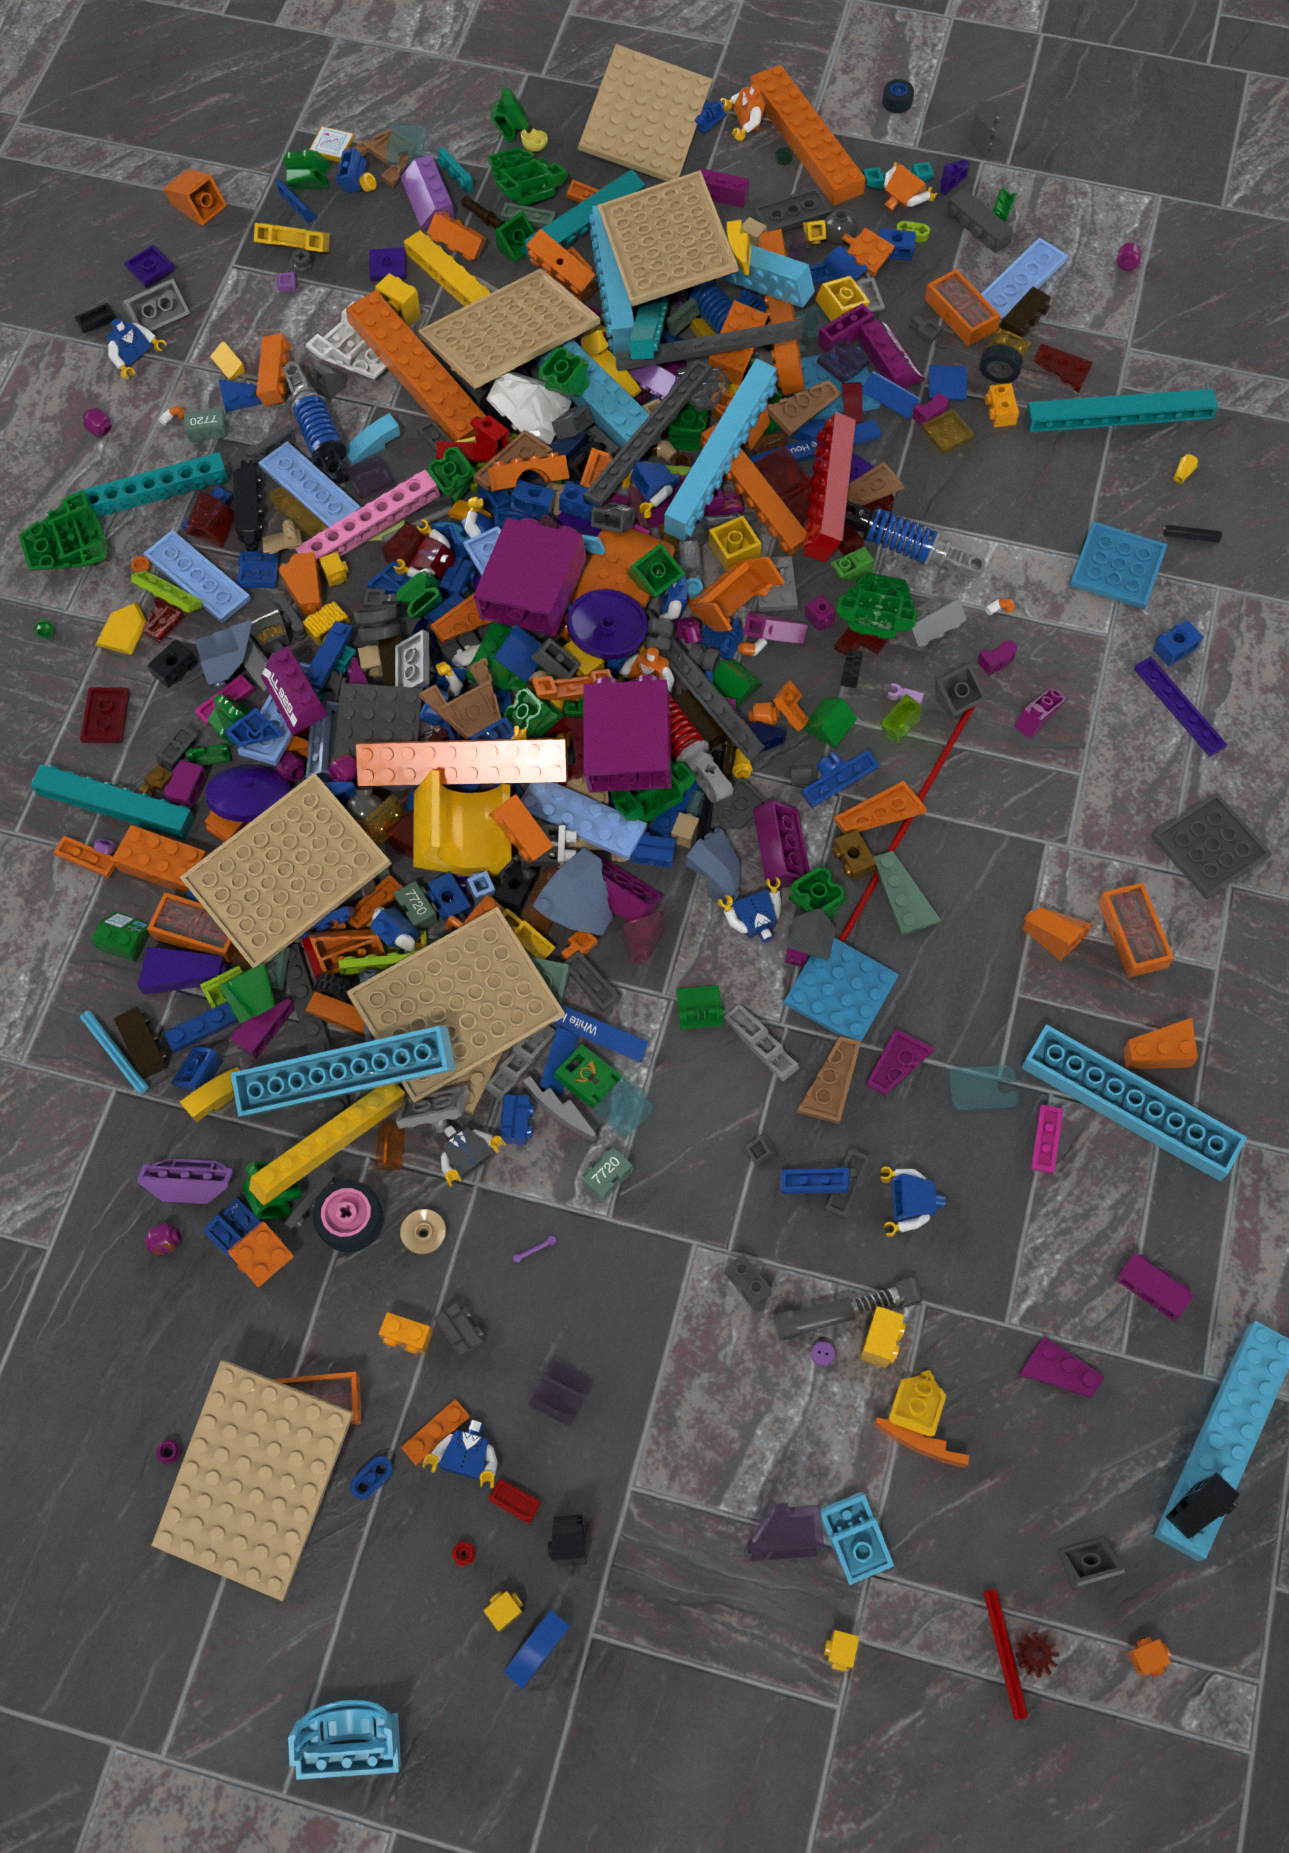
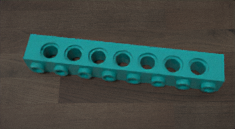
M217 452L83 490L90 499L93 509L101 517L195 490H201L213 485H219L228 482L229 479L221 454ZM82 490L72 492L71 494L73 495V494L78 493V492H80V491H82Z

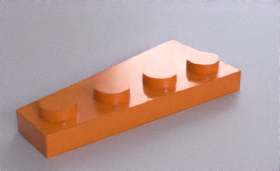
M473 593L432 623L430 628L443 643L492 622L480 619Z
M902 781L835 816L834 822L845 835L854 830L861 832L927 813V808L905 781Z

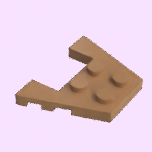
M391 128L372 136L373 139L368 142H358V146L353 148H356L361 153V156L369 152L388 165L390 168L380 176L383 182L393 188L417 152V146Z
M486 657L468 667L479 686L448 703L445 701L436 684L418 694L425 703L465 739L502 719L496 694L493 692L492 678L488 672Z

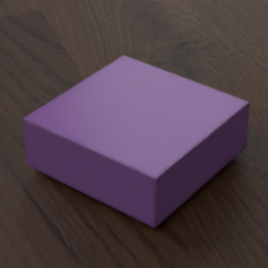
M295 272L277 273V288L279 292L296 290Z

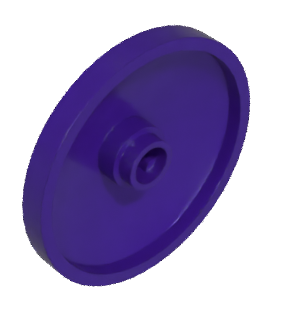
M609 589L593 590L581 595L570 607L567 618L568 633L574 644L588 655L607 660L624 658L636 652L643 644L648 628L646 614L639 603L622 592Z
M254 765L238 766L222 771L210 780L206 787V800L209 808L216 815L224 819L236 822H251L288 794L290 786L287 779L283 778L273 769Z

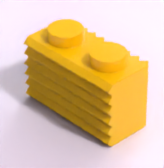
M335 601L324 605L319 612L309 615L302 622L305 632L318 647L324 642L335 621L351 625L349 617Z

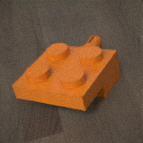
M866 227L856 238L851 237L847 233L842 238L843 241L850 244L847 252L856 257L855 261L858 265L862 266L865 264L868 267L866 272L872 276L876 275L895 248L894 245Z

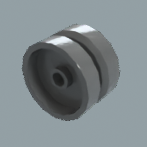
M377 605L354 611L355 622L363 625L357 629L359 640L373 641L401 634L400 622L393 620L398 616L397 605Z

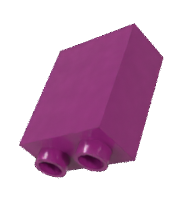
M506 518L474 593L480 619L513 627L518 625L521 629L556 636L587 559L582 534H579L577 530L569 526H560L558 529L542 526L532 518H522L521 521Z
M641 675L635 681L619 682L615 678L602 677L597 679L594 684H584V777L589 793L672 788L671 717L667 679L660 680L654 675Z

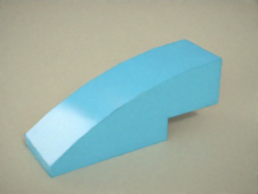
M390 413L369 425L346 446V456L353 465L385 449V443L401 435L399 425Z

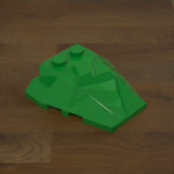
M520 147L488 156L497 187L505 195L522 206H528L531 203L553 197L555 195V187L562 185L568 176L567 171L559 164L553 163L549 165L547 164V159L543 157L541 161L537 160L534 153Z
M84 490L64 498L61 501L63 504L55 511L52 509L48 511L47 514L49 516L41 522L37 520L19 535L30 571L90 566L107 559L109 547L102 525Z
M869 572L856 582V587L848 589L846 596L844 594L840 596L836 609L842 619L848 621L852 631L863 635H875L883 639H892L896 637L898 631L906 632L915 627L918 615L917 609L913 608L914 600L909 598L910 590L906 580Z
M492 622L470 665L486 657L488 672L492 678V686L500 687V690L507 691V689L514 691L522 690L527 683L493 658L505 643V638L513 628L509 625ZM539 665L535 672L544 669ZM468 668L465 678L478 684Z
M671 760L672 788L610 791L615 808L626 820L636 821L639 819L643 822H648L682 802L684 798L683 792L690 789L696 777L684 763L680 761L676 763Z

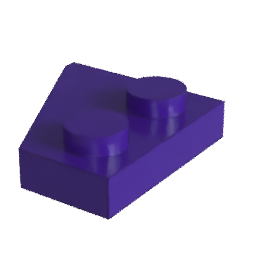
M964 159L944 166L943 176L940 181V193L946 195L967 177L970 165L968 161Z

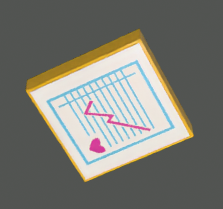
M321 126L309 150L318 151L327 160L340 162L342 152L346 147L351 146L354 134Z

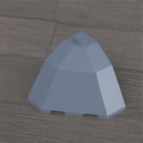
M250 620L194 640L208 685H213L214 688L225 685V680H228L244 662L252 628Z
M718 827L714 833L710 832L705 835L704 840L699 839L686 857V867L708 878L707 896L715 901L721 899L725 905L727 903L725 895L731 896L733 902L738 901L741 895L739 891L740 861L724 832Z
M585 847L582 848L554 874L542 889L532 907L548 919L569 929L603 935L613 920L612 909L610 910L607 899L609 894L606 881L603 880L601 859Z

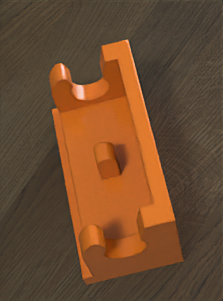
M592 447L580 485L589 488L613 460V457L610 456L611 454Z

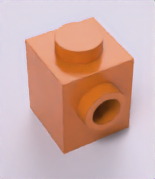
M1150 1637L1144 1638L1136 1642L1137 1648L1127 1652L1139 1677L1150 1673L1153 1677L1166 1672L1165 1666L1171 1664L1169 1659L1171 1657L1170 1651L1164 1642L1161 1643L1160 1639L1152 1641Z

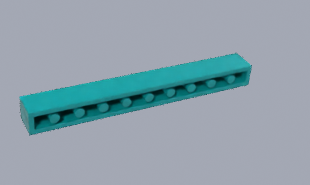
M1214 389L1035 401L1028 403L1025 415L1029 432L1213 419L1218 409Z

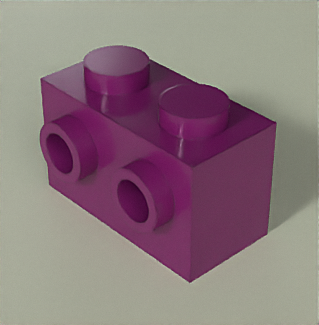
M180 760L178 766L173 769L170 783L165 786L164 796L174 805H185L192 810L207 778L204 767Z

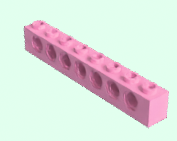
M423 470L407 481L400 483L389 492L382 494L374 501L367 503L356 512H352L341 521L334 523L323 532H319L313 538L296 547L295 550L297 554L314 552L320 570V557L337 552L339 557L358 547L440 497L438 486L428 472Z

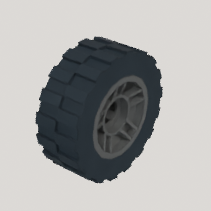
M1005 344L991 345L984 350L979 369L982 372L981 374L992 382L1001 384L1013 382L1020 374L1023 364L1022 355L1018 350Z

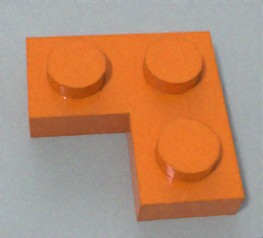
M789 680L784 683L773 699V702L777 709L785 715L788 723L798 732L804 728L809 718L797 704L802 697V693Z

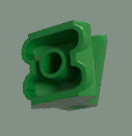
M502 88L501 99L491 106V119L506 141L510 143L515 139V128L527 131L530 123L525 110L511 89Z
M304 150L301 153L288 152L284 155L283 162L287 169V184L291 188L329 189V183L323 174L330 170L329 161L318 151Z
M564 347L555 348L540 367L538 378L546 382L545 389L548 391L580 397L590 383L586 376L589 363L584 361L579 355L569 353Z
M688 401L670 422L668 431L670 437L668 441L672 443L676 450L700 452L701 433L707 430L709 407L704 402Z
M457 446L455 448H448L444 452V457L440 460H433L427 470L445 496H451L454 504L461 499L474 482L473 475L477 473L472 463Z
M426 571L417 573L397 591V601L409 605L407 614L410 618L426 617L429 612L444 602L438 589L441 581L437 580L433 574H427Z
M527 687L518 692L516 703L506 708L504 717H507L513 729L515 726H519V730L526 727V739H538L558 723L564 714L550 700L538 698L536 693L530 687Z
M221 693L213 698L215 709L208 717V722L223 740L232 743L225 736V730L240 718H244L251 711L240 702Z
M820 866L794 881L789 887L793 894L788 899L805 913L822 908L829 919L837 915L839 907L848 899L844 894L843 888L831 878L830 871Z
M264 963L255 968L247 969L219 985L222 996L228 1000L232 1008V1015L240 1023L266 1012L276 1004Z
M253 1161L245 1168L249 1176L242 1185V1190L257 1219L287 1218L292 1210L287 1201L301 1198V1185L298 1181L266 1205H263L249 1190L251 1176L272 1161Z

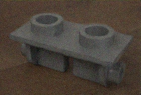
M340 670L339 675L335 671L331 672L326 681L325 689L332 690V692L324 691L322 703L326 701L339 703L341 683H347L343 670Z

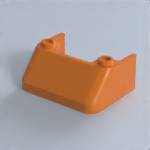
M769 556L742 559L688 604V607L692 613L713 631H730L733 629L729 624L731 622L729 617L753 596H764L771 591L770 588L772 586L783 585L785 581Z

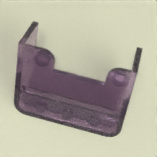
M788 1503L773 1504L774 1509H770L744 1549V1559L748 1562L817 1557L816 1548H824L820 1505L789 1507Z

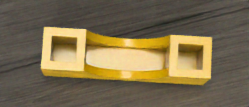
M255 223L254 242L329 252L330 233L267 223Z

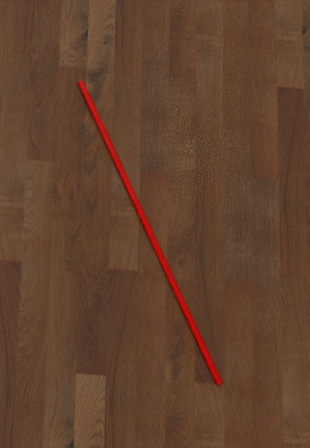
M975 706L966 710L959 720L917 796L921 802H923ZM914 817L904 819L887 852L896 851ZM877 871L874 873L838 938L843 943H845L880 880Z

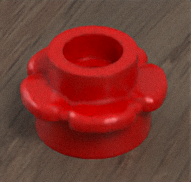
M465 1541L458 1542L452 1550L453 1560H456V1564L459 1566L471 1564L475 1560V1547L473 1544L466 1543ZM463 1551L466 1552L465 1556H462Z

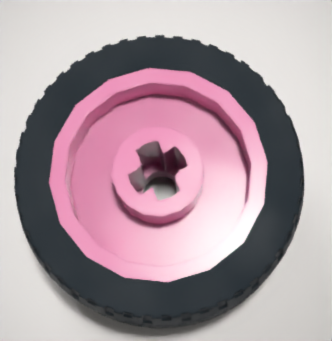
M344 1180L331 1184L318 1196L313 1208V1222L318 1235L325 1244L340 1252L352 1253L365 1249L376 1240L383 1226V1209L376 1194L369 1187L357 1181Z

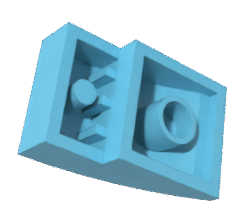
M856 1493L817 1510L832 1549L849 1585L894 1566L878 1523L873 1517L864 1493Z

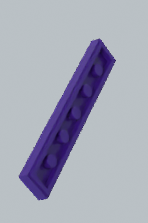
M1152 657L1135 665L1134 670L1209 757L1226 748L1227 743Z

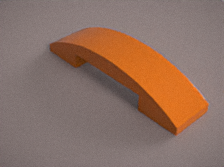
M609 669L590 671L589 676L553 680L552 676L532 678V683L538 698L559 701L584 698V684H594L597 679L602 677L612 678Z

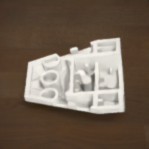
M346 308L342 311L341 322L324 337L319 334L315 335L305 346L320 359L374 380L387 369L385 364L347 322Z
M512 371L496 378L486 398L502 417L507 416L513 423L511 427L514 430L518 429L520 432L526 430L544 444L550 445L556 436L551 422L568 411L572 402L566 394L546 390V382Z

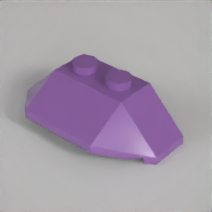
M172 1158L158 1161L152 1165L144 1164L137 1182L161 1201L208 1204L228 1188L233 1170L218 1161Z

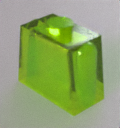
M908 694L899 701L880 723L883 731L886 733V737L890 741L900 743L921 719L922 705Z

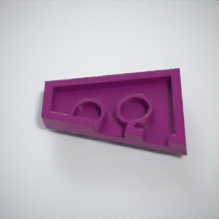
M895 1029L866 1086L886 1096L928 1058L935 1048Z
M1045 1336L1041 1339L1018 1375L1037 1380L1046 1385L1050 1384L1063 1388V1390L1088 1398L1094 1396L1105 1378Z

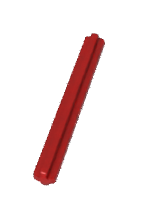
M996 1589L984 1591V1598L1013 1717L1015 1720L1026 1719L1028 1713L998 1592Z

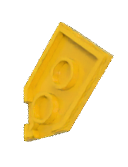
M138 602L111 612L95 643L96 646L128 655L133 654L148 624Z
M930 1370L921 1372V1375L913 1378L907 1377L901 1380L889 1415V1420L892 1424L929 1437L935 1436L946 1400V1394L942 1388H939Z

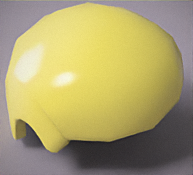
M533 128L530 133H527L524 129L520 134L523 147L529 152L541 151L548 144L547 134L543 131Z

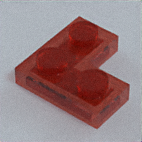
M849 626L834 645V650L846 656L847 650L856 652L860 646H863L878 655L888 643L889 638L883 639L870 634L863 635L852 631Z

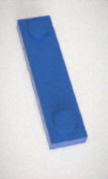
M334 622L305 673L313 688L322 690L354 633L352 625Z

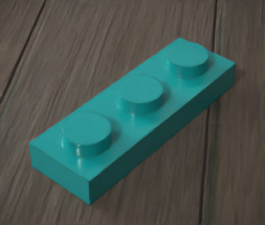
M444 147L437 150L439 166L447 171L449 177L457 182L460 189H463L467 194L474 191L472 177Z

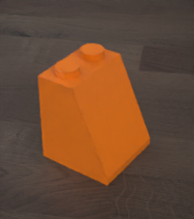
M187 169L163 188L171 205L201 226L227 206L211 174Z

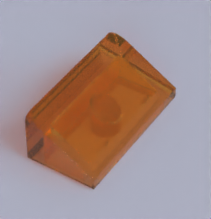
M386 1123L378 1127L376 1170H402L405 1128L399 1129L397 1125Z

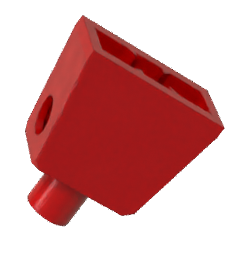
M487 415L482 420L476 416L471 420L470 425L475 429L476 443L491 459L509 444V430L492 416Z

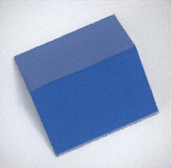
M193 1047L171 1084L191 1094L213 1079L223 1061L214 1049Z

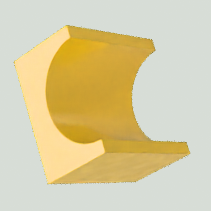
M431 770L414 791L413 867L446 873L450 871L452 874L464 876L487 871L490 879L493 880L512 860L511 842L488 814L510 798V785L502 783L495 789L480 793L456 792L442 786L439 783V771Z

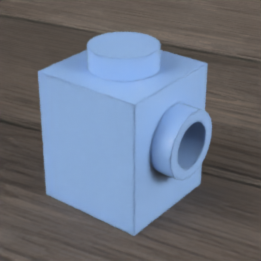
M487 871L474 873L467 878V887L475 904L481 902L486 895L489 897L495 896V888Z

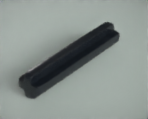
M1165 525L1163 531L1164 536L1210 542H1220L1222 539V532L1217 530Z

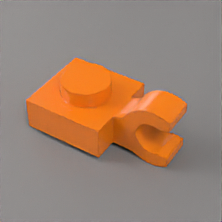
M577 931L568 939L570 946L561 952L563 955L561 959L565 962L578 951L584 956L598 944V940L591 933Z

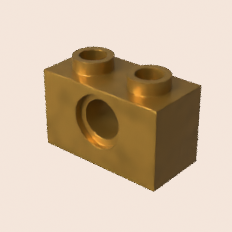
M858 830L835 839L832 848L833 854L836 859H840L844 874L849 876L852 882L875 872L877 863ZM848 855H855L857 858H850Z

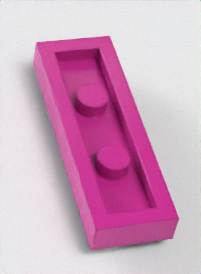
M239 675L194 710V712L209 727L211 725L208 722V717L215 709L214 697L222 693L241 702L252 694L255 689L242 675Z
M1041 1104L1031 1170L1049 1174L1055 1172L1063 1109Z

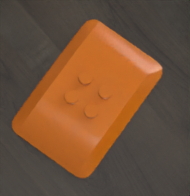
M633 528L624 533L602 529L597 537L600 538L606 551L604 555L587 552V559L569 604L572 605L577 598L587 592L609 589L630 596L644 610L651 596L636 586L628 576L627 571L632 564L660 543L674 557V546Z

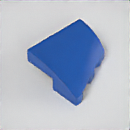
M840 245L823 260L836 279L851 276L855 281L868 269L865 264L862 266L858 265L855 261L856 257L849 254Z
M827 419L810 420L791 435L790 438L798 441L808 439L817 443V433L824 428Z
M254 708L244 718H240L225 730V736L237 747L283 736V733L271 720L268 721L257 708Z

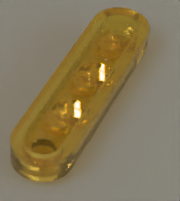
M276 488L270 493L272 505L289 520L293 521L310 539L316 536L318 532H323L327 529L326 525L286 489Z

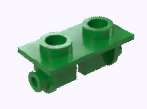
M1002 188L999 191L998 201H996L992 210L1004 222L1010 217V212L1017 193L1010 194L1007 188Z
M220 743L219 745L197 749L189 748L186 751L187 759L193 764L208 766L230 762L228 743Z

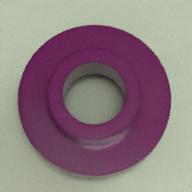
M174 1440L163 1441L156 1451L158 1460L167 1465L175 1463L181 1454L180 1445ZM172 1448V1455L167 1457L165 1454L166 1450Z

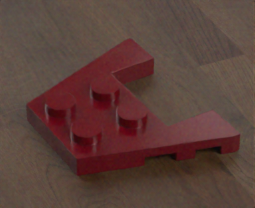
M563 717L549 729L550 735L571 732L576 764L568 765V780L566 782L574 778L577 780L584 774V718ZM558 782L561 786L567 785L566 782Z

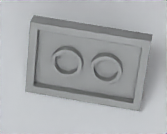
M792 556L770 557L785 583L772 586L770 588L771 591L764 596H757L759 612L798 609Z
M421 630L395 646V686L423 688L429 685V681L434 677L429 672L435 673L436 670L433 666L429 665V632Z
M467 1085L438 1090L416 1104H413L409 1096L405 1097L396 1119L398 1128H413L420 1124L429 1123L434 1133H442L450 1126L447 1119L453 1120L462 1116L469 1094Z

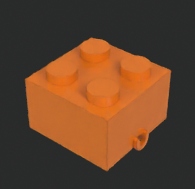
M264 1221L257 1224L227 1250L228 1254L238 1264L237 1268L242 1273L245 1272L258 1288L294 1257L281 1242L282 1239L278 1234H274Z

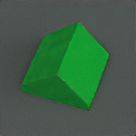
M524 211L519 212L495 229L497 249L513 262H516L525 255L522 251L523 242L535 233Z
M735 659L721 660L713 673V685L723 697L736 699V709L763 685L762 681Z
M824 698L811 714L802 730L836 749L857 721V717L843 698Z

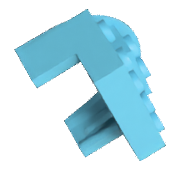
M363 1700L333 1702L310 1711L300 1720L296 1721L288 1737L290 1767L296 1766V1780L399 1772L401 1756L398 1713H390L376 1703ZM322 1721L324 1741L321 1739L320 1723ZM343 1740H370L360 1743L328 1744Z

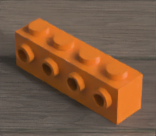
M283 333L262 337L256 395L264 406L285 402L287 379L283 369L290 362L291 343L285 338Z

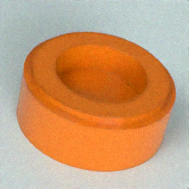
M138 556L131 561L130 566L133 573L144 570L151 571L150 561L146 557Z

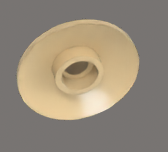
M416 1210L404 1219L400 1229L401 1240L411 1252L417 1254L431 1253L438 1249L445 1239V1223L441 1216L432 1210ZM423 1230L428 1231V1235L426 1237L420 1236V1233Z

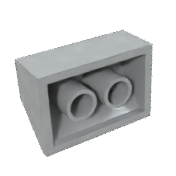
M173 278L121 301L132 323H138L146 327L150 332L190 314Z
M937 595L914 608L918 611L915 627L906 632H898L909 645L918 648L928 645L930 640L944 636L946 631L960 627L961 623L967 620L960 599Z

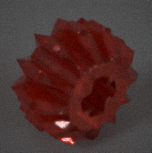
M1038 1632L1032 1633V1639L1027 1634L1024 1635L1023 1640L1025 1644L1022 1642L1017 1643V1647L1023 1650V1652L1015 1653V1657H1023L1024 1660L1018 1666L1022 1668L1027 1665L1026 1674L1031 1675L1035 1671L1037 1678L1042 1677V1671L1046 1675H1050L1051 1670L1049 1666L1057 1667V1663L1051 1658L1059 1656L1058 1652H1051V1648L1056 1645L1055 1642L1046 1644L1048 1640L1046 1634L1042 1635L1039 1640ZM1036 1648H1038L1037 1652L1042 1653V1658H1038V1662L1035 1661L1036 1657H1032V1652L1036 1651Z

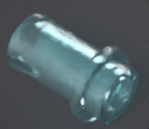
M693 789V792L689 794L691 797L685 813H690L697 817L701 803L705 800V793Z

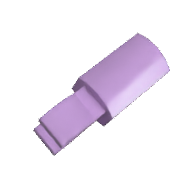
M896 683L891 684L890 690H894L896 693L888 692V699H899L904 703L918 707L921 706L924 693L907 688L903 689Z

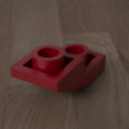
M861 382L842 383L843 415L855 419V424L862 423Z

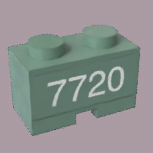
M222 408L206 409V413H200L199 411L184 412L185 430L190 442L227 437L226 421Z
M416 881L393 893L402 913L406 914L407 920L418 931L425 930L438 922L436 914L439 912L433 902L429 904L426 899L428 897L426 890L423 886L419 887Z
M614 1147L610 1151L606 1150L598 1159L599 1162L594 1167L590 1166L582 1175L583 1185L602 1203L615 1190L613 1188L614 1184L617 1181L621 1184L633 1172V1165Z

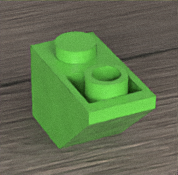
M862 547L831 562V566L841 579L857 582L867 572L873 573L875 560L867 549Z

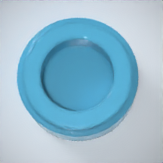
M690 578L686 580L687 597L695 598L703 591V584L699 579Z

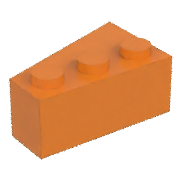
M447 211L435 213L427 231L431 235V239L438 243L442 241L447 244L448 249L454 252L459 251L463 253L462 256L467 260L478 259L487 238L471 227L468 228L462 225V221L459 219L455 221L450 218V213Z
M720 389L710 402L713 418L718 422L734 395ZM767 409L763 413L760 412L755 428L751 427L749 431L750 435L745 444L742 443L750 452L770 424Z
M516 794L488 814L505 833L508 840L515 845L524 861L531 863L554 846Z
M372 929L308 932L321 969L325 974L329 973L332 975L340 972L339 960H343L345 957L365 958V956L372 954L378 956L386 955L379 936Z
M1192 1018L1129 1039L1123 1048L1126 1069L1191 1068L1198 1060Z

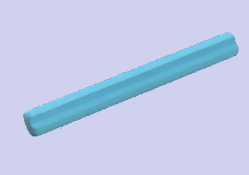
M89 1010L80 1015L81 1020L139 1094L146 1092L149 1086Z

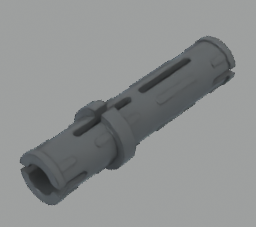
M733 512L728 515L702 517L701 525L703 529L715 528L740 516H744L748 524H754L755 514L753 512Z

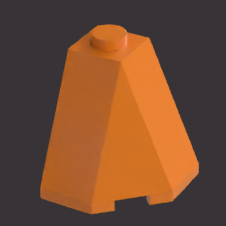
M315 553L294 554L290 557V561L287 564H282L279 567L282 582L303 615L316 614L323 607L321 574Z
M1039 907L1035 912L1031 910L1023 919L1025 923L1022 929L1058 960L1062 961L1089 934L1093 925Z

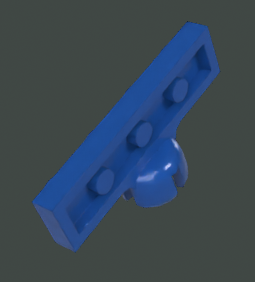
M869 750L848 762L842 761L836 752L830 753L829 757H823L817 764L822 778L802 789L801 794L813 809L877 770L879 764Z

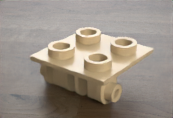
M285 520L282 524V533L262 537L263 552L274 554L282 549H295L302 545L300 529H295L293 521Z

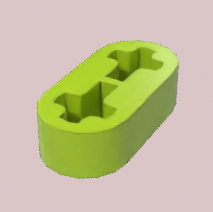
M901 221L896 227V230L915 231V242H925L929 238L930 228L926 224Z

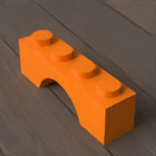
M558 452L547 454L548 458L542 459L540 455L529 457V461H523L522 458L511 460L510 464H505L504 461L494 462L492 467L487 468L491 491L516 487L518 477L525 470L538 473L545 483L569 479L566 455L559 456Z

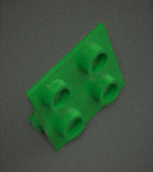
M719 985L676 989L681 1030L724 1026Z

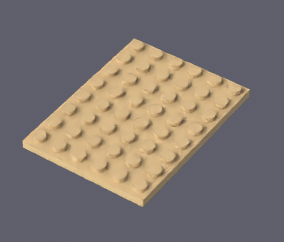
M616 44L579 142L578 150L664 181L679 178L697 127L695 120L698 115H701L712 79Z
M701 170L597 205L631 306L739 271Z
M540 268L418 330V334L428 346L476 389L601 324L599 316Z
M313 773L180 876V878L251 967L255 968L262 963L266 964L392 863L319 777Z
M498 907L347 991L348 997L374 1040L436 1026L448 1027L456 1071L402 1082L401 1084L413 1104L425 1099L565 1016L563 1009Z
M220 1361L151 1546L280 1601L285 1600L354 1412L228 1361Z

